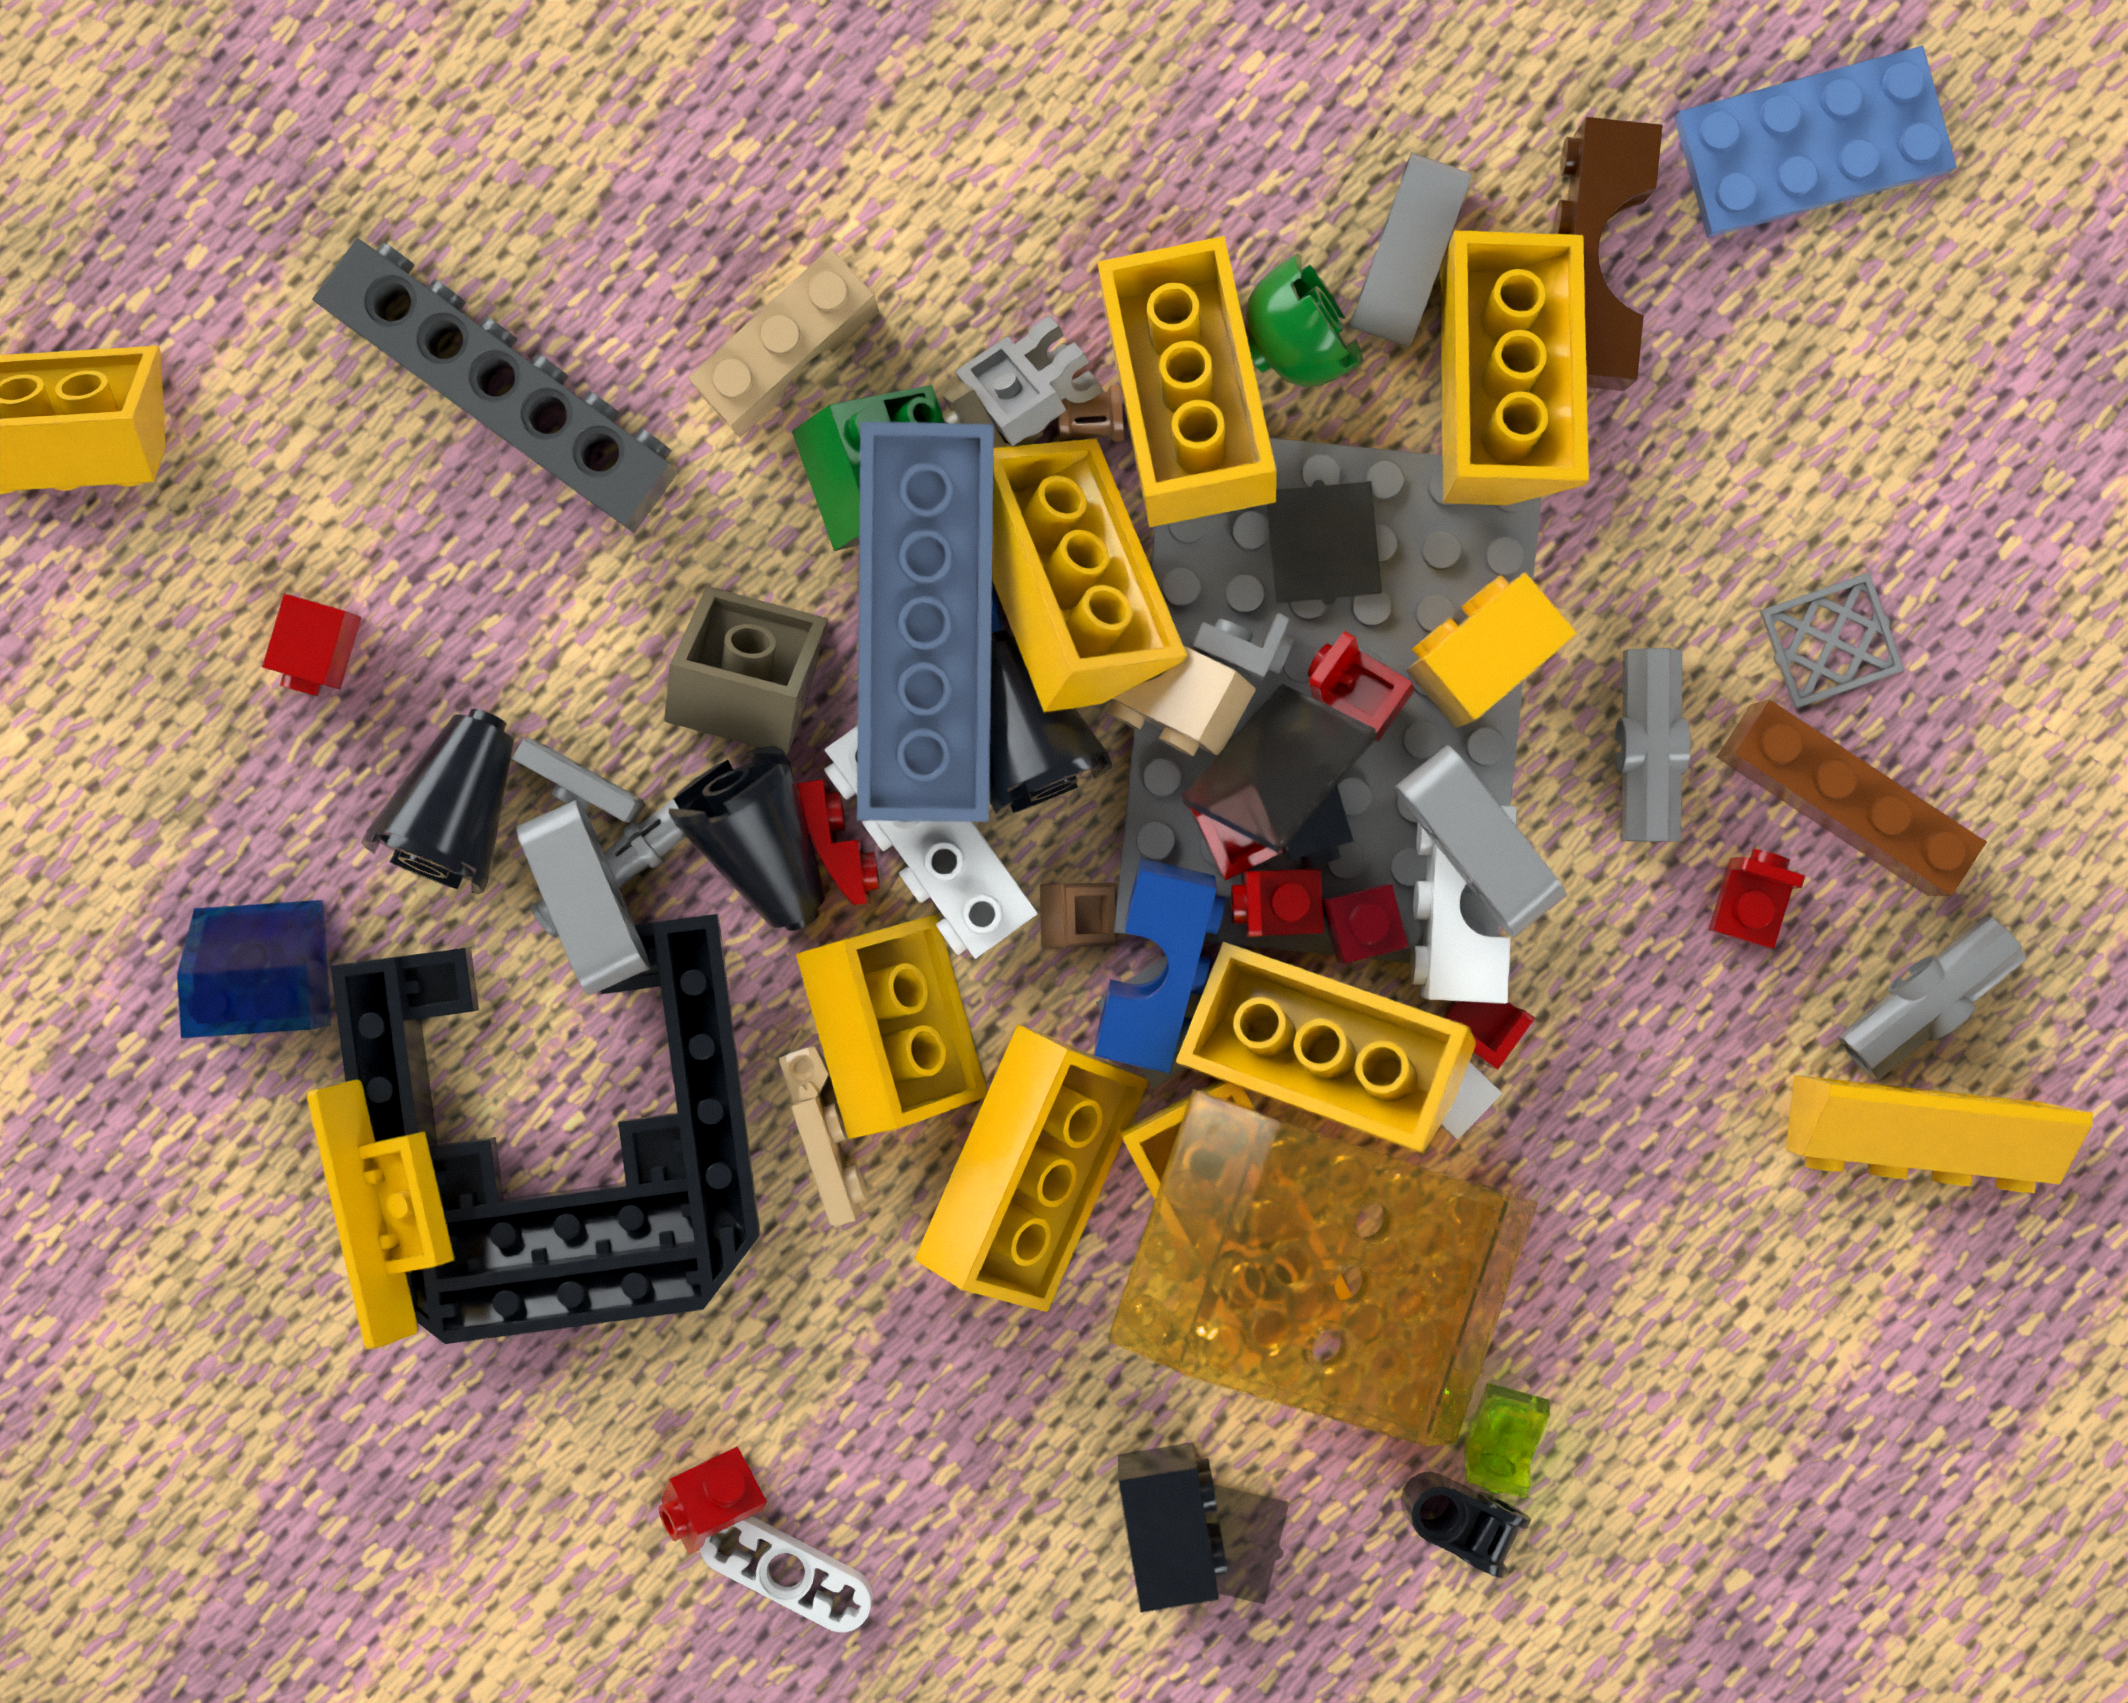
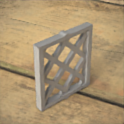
M1869 572L1760 610L1775 653L1774 662L1780 667L1794 709L1904 671L1889 628L1890 620L1883 612ZM1852 587L1843 606L1824 598V596ZM1860 591L1866 593L1874 612L1871 620L1851 611ZM1810 602L1801 621L1781 612ZM1818 605L1838 614L1830 634L1809 625ZM1846 619L1867 628L1858 648L1837 639ZM1777 620L1797 629L1788 649L1781 646L1774 626ZM1875 632L1882 635L1889 653L1886 662L1866 652ZM1805 633L1825 642L1816 663L1796 654ZM1833 647L1853 656L1844 676L1824 667ZM1861 661L1881 669L1853 680ZM1791 662L1812 671L1803 691L1796 688L1789 668ZM1820 675L1840 684L1811 695Z

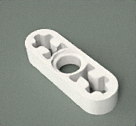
M753 1516L732 1526L742 1531L739 1542L755 1552L760 1539L770 1543L760 1558L756 1573L746 1568L753 1557L752 1555L741 1549H734L730 1556L721 1554L718 1551L721 1541L713 1535L706 1538L704 1545L700 1548L703 1560L713 1570L831 1631L849 1632L855 1630L864 1623L869 1615L873 1592L868 1579L861 1572ZM730 1527L720 1531L719 1533L725 1534ZM789 1553L798 1557L805 1569V1576L802 1581L789 1587L777 1584L769 1573V1562L775 1556ZM816 1568L827 1573L822 1579L821 1586L837 1593L842 1590L844 1585L851 1586L855 1589L853 1601L860 1605L857 1610L847 1607L842 1615L837 1614L831 1610L834 1599L818 1589L813 1602L803 1598L811 1588Z

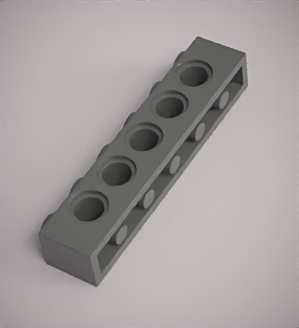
M357 237L312 300L625 528L635 533L678 474V471L666 461L672 450L642 428L638 430L634 437L614 423L620 413L590 390L583 399L563 386L569 376L539 353L529 362L511 349L518 339L491 318L485 316L479 325L460 312L466 301L438 280L434 279L427 288L410 276L409 273L415 265L393 247L383 241L378 249L374 250ZM399 295H410L411 307L407 315L397 321H387L386 309L389 302ZM450 332H462L463 344L460 351L451 358H438L437 345L440 339ZM500 369H513L515 382L511 390L502 396H490L488 392L490 377ZM551 406H565L567 419L564 426L552 434L541 433L539 429L541 414ZM604 442L616 443L619 448V457L615 465L606 471H593L590 466V456L594 448Z

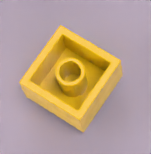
M1526 572L1510 583L1502 575H1499L1460 607L1468 616L1461 624L1457 625L1450 617L1411 649L1419 659L1406 671L1455 729L1478 719L1577 634L1575 629Z

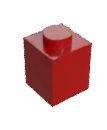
M284 593L262 667L283 673L279 686L317 697L321 685L341 690L362 617Z

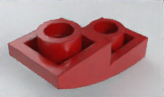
M823 779L797 783L808 830L827 871L853 905L870 904L869 890L880 889L876 855L874 851L863 853L861 840L836 842L835 831L846 829L841 793H830L828 782Z

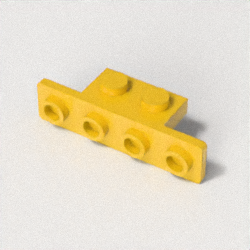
M356 1079L311 1090L307 1093V1100L363 1344L367 1350L384 1347L415 1335L418 1332L405 1272L439 1266L453 1261L454 1256L425 1131L375 1142L361 1081Z

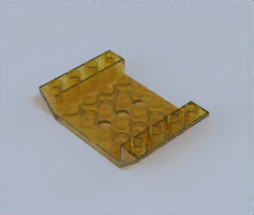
M1193 1089L1107 1339L1113 1344L1197 1380L1423 1446L1456 1444L1538 1202L1480 1182L1476 1185L1271 1118L1251 1107ZM1379 1204L1383 1210L1381 1227L1373 1235L1361 1237L1356 1226L1359 1213L1368 1205ZM1359 1267L1362 1274V1283L1358 1292L1348 1299H1338L1335 1292L1337 1277L1347 1268ZM1338 1330L1341 1339L1338 1352L1328 1361L1317 1362L1313 1354V1346L1316 1339L1326 1331Z

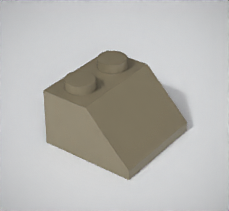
M706 586L670 663L664 722L760 748L775 746L783 749L785 754H788L804 714L828 618Z

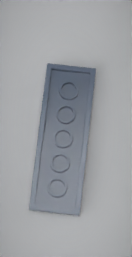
M861 422L857 820L989 822L994 424Z

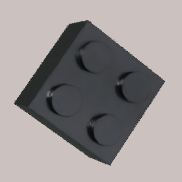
M1193 1442L1119 1454L1118 1482L1140 1613L1219 1600L1216 1579L1229 1577L1220 1523L1206 1522L1205 1513L1218 1511L1209 1458L1196 1460Z

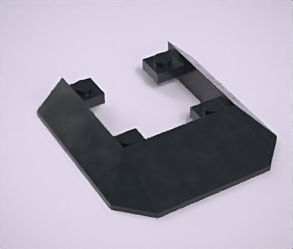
M719 914L635 925L646 951L650 969L601 990V994L661 987L677 1113L626 1119L618 1122L626 1182L518 1197H503L496 1137L439 1145L437 1143L421 1019L479 1011L471 947L331 965L345 1082L356 1079L361 1081L375 1142L424 1131L426 1134L454 1260L439 1266L407 1271L405 1273L417 1323L444 1344L704 1310L761 1235Z

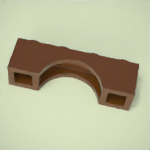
M1585 117L1575 132L1574 137H1566L1563 143L1560 175L1570 177L1568 200H1559L1553 233L1583 235L1586 377L1588 388L1625 391L1638 378L1644 316L1619 301L1607 286L1599 264V243L1605 224L1610 218L1626 209L1644 204L1657 187L1662 124Z

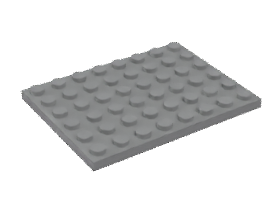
M1269 438L1276 467V502L1155 526L1151 570L1183 646L1191 649L1202 623L1205 622L1215 627L1218 619L1230 621L1249 630L1254 634L1250 643L1261 647L1278 613L1290 618L1284 634L1294 638V641L1279 674L1267 670L1265 677L1259 684L1245 678L1256 690L1220 757L1199 747L1193 757L1161 741L1159 737L1163 729L1147 721L1144 722L1140 730L1134 728L1114 933L1128 934L1125 933V916L1139 860L1144 858L1215 875L1216 895L1225 897V906L1217 935L1206 932L1203 942L1219 944L1226 942L1239 946L1335 955L1324 911V933L1244 936V923L1233 924L1231 910V886L1242 885V873L1226 881L1217 869L1195 818L1186 807L1181 796L1182 793L1193 788L1197 780L1205 774L1215 770H1229L1233 767H1239L1254 786L1280 844L1264 786L1332 766L1353 842L1338 846L1341 855L1340 859L1306 869H1321L1322 899L1380 884H1392L1409 948L1366 959L1410 963L1413 946H1422L1424 920L1414 919L1413 898L1416 881L1426 880L1427 855L1417 854L1416 837L1418 822L1403 804L1394 788L1441 749L1449 746L1470 767L1500 806H1511L1523 688L1522 680L1478 719L1455 729L1406 671L1419 659L1411 649L1450 617L1457 625L1461 624L1468 616L1460 607L1499 575H1502L1510 583L1526 572L1533 580L1542 497L1510 505L1443 503L1442 455ZM1344 631L1357 638L1360 651L1409 679L1414 685V693L1379 742L1366 736L1313 702L1309 686L1310 677H1308L1310 664L1317 652L1325 644L1329 643L1333 646ZM1161 673V674H1159V675H1157V676H1155V677H1153V678H1151V679H1149V680L1155 679V678L1161 676L1163 673ZM1282 852L1246 871L1301 870L1304 867L1301 857L1285 860ZM1466 884L1460 897V911L1465 923L1478 934L1498 937L1499 923L1468 884Z

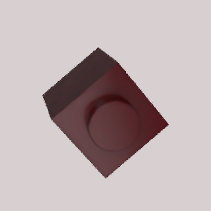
M1380 884L1322 899L1323 911L1337 962L1347 964L1409 948L1392 884Z

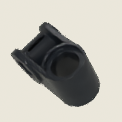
M1423 1472L1410 1478L1403 1487L1401 1495L1402 1510L1419 1536L1427 1542L1455 1554L1473 1567L1498 1578H1503L1507 1571V1567L1503 1562L1519 1529H1527L1531 1522V1518L1516 1507L1490 1494L1478 1493L1435 1472ZM1440 1494L1448 1496L1447 1509L1441 1516L1429 1520L1420 1517V1510L1426 1499Z

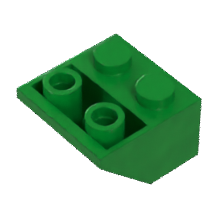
M932 385L829 404L792 431L834 551L860 545L861 422L944 423L942 419L943 414Z

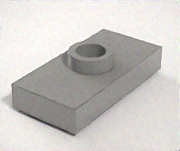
M530 738L527 740L523 739L512 758L556 783L551 792L553 796L567 804L578 800L585 811L588 805L592 803L618 819L632 823L636 821L645 805L642 803L643 799L539 741Z

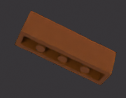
M1770 699L1749 706L1716 756L1725 764L1927 896H1952L1987 843L1981 837Z

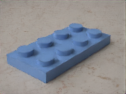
M1924 46L1681 110L1674 117L1707 238L1948 174L1957 167Z

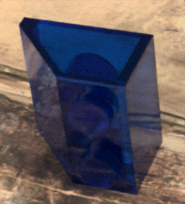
M323 900L194 908L177 971L181 1038L300 1031L331 1026Z

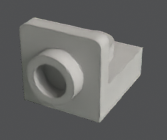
M1278 613L1261 647L1250 643L1254 635L1252 632L1235 623L1218 619L1214 627L1203 622L1191 649L1259 684L1265 677L1267 670L1279 674L1294 641V638L1284 634L1290 618Z

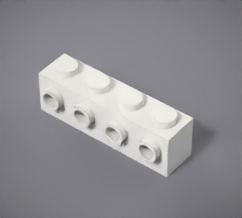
M858 726L824 749L833 761L824 770L846 800L857 794ZM862 821L883 852L894 846L908 865L899 872V875L916 899L923 903L931 897L945 918L938 922L936 926L957 955L968 949L976 959L1038 914L973 822Z

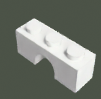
M1501 806L1516 825L1517 807ZM1418 823L1416 837L1417 854L1427 855L1426 880L1416 881L1414 888V919L1424 921L1422 946H1413L1411 952V984L1420 985V997L1431 1000L1507 1003L1511 938L1483 936L1473 931L1465 923L1460 911V897L1467 883Z

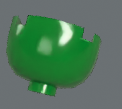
M1298 253L1276 266L1262 278L1248 298L1246 319L1252 335L1247 340L1252 361L1262 373L1273 368L1288 383L1301 387L1322 386L1342 377L1361 365L1364 360L1357 339L1345 345L1339 334L1343 331L1339 318L1346 319L1315 269L1310 264L1302 269V256Z

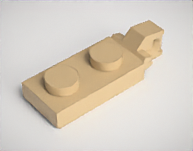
M814 1045L793 1051L778 1059L793 1102L791 1109L829 1224L836 1228L858 1219L862 1214L859 1203L868 1200L867 1190L857 1164L850 1166L846 1164L839 1142L845 1141L848 1138L838 1105L834 1103L827 1106L823 1094L830 1074L819 1046Z

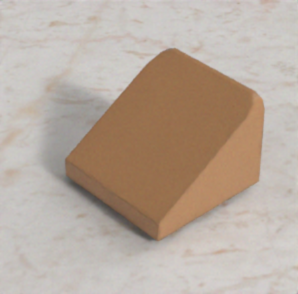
M1116 882L1040 885L1041 947L1117 946V933H1114Z

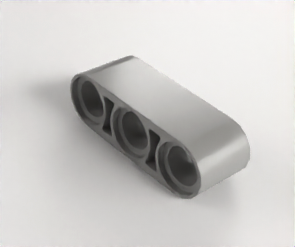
M1411 152L1400 181V188L1396 192L1383 228L1379 247L1375 251L1361 290L1357 309L1354 310L1350 327L1410 347L1429 299L1472 173Z
M1445 746L1395 786L1394 789L1406 808L1491 915L1511 936L1516 937L1567 896L1564 887L1470 767L1449 746Z
M578 800L572 801L517 826L518 838L569 962L584 991L588 995H592L650 969V963L592 823Z

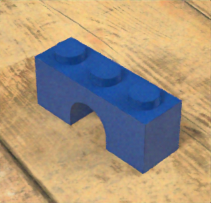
M1140 858L1125 916V933L1145 937L1157 943L1165 952L1167 963L1163 971L1155 979L1147 983L1129 984L1110 979L1095 1038L1094 1056L1170 1074L1174 1056L1179 1054L1192 1022V1018L1185 1017L1190 993L1201 996L1205 986L1210 958L1200 956L1205 934L1207 932L1217 935L1224 911L1225 897L1216 895L1215 875Z

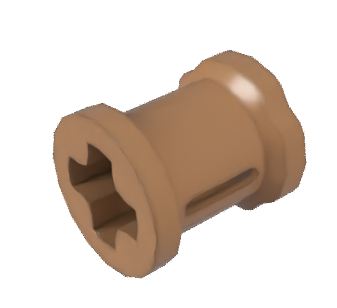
M1110 385L1107 392H1102L1086 402L1074 403L1066 398L1061 400L1066 411L1058 416L1060 442L1072 441V439L1105 436H1111L1113 442L1124 441L1120 385Z

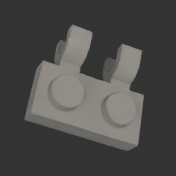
M1050 315L1034 325L1029 334L1014 344L1007 336L955 370L961 383L964 382L975 390L994 425L1011 446H1014L1026 437L1041 432L1050 421L1064 413L1066 409L1061 402L1064 398L1074 403H1082L1104 392L1100 382L1090 371L1072 380L1074 373L1089 363L1084 352L1074 342L1068 346L1064 343L1053 351L1047 352L1049 346L1064 335L1059 325Z

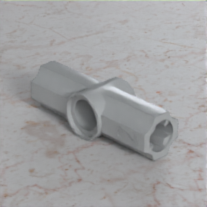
M1670 648L1627 649L1623 651L1622 661L1623 717L1618 719L1615 729V741L1621 742V753L1615 752V766L1617 772L1622 774V841L1681 842V775H1684L1687 771L1691 746L1689 724L1687 719L1682 717V650Z
M1983 917L1936 957L1934 955L1928 956L1908 968L1911 973L1909 977L1904 981L1900 977L1896 978L1887 989L1890 994L1871 1010L1867 1011L1854 1024L1847 1027L1837 1038L1841 1042L1843 1049L1857 1066L1871 1079L1879 1080L1927 1040H1937L1964 1023L1975 1011L1976 1006L1973 1003L2026 960L2022 952V946L2011 932L2001 926L1993 917Z

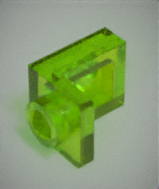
M1487 1383L1464 1443L1466 1481L1481 1486L1490 1492L1507 1493L1522 1498L1527 1497L1531 1488L1530 1463L1550 1417L1549 1399Z

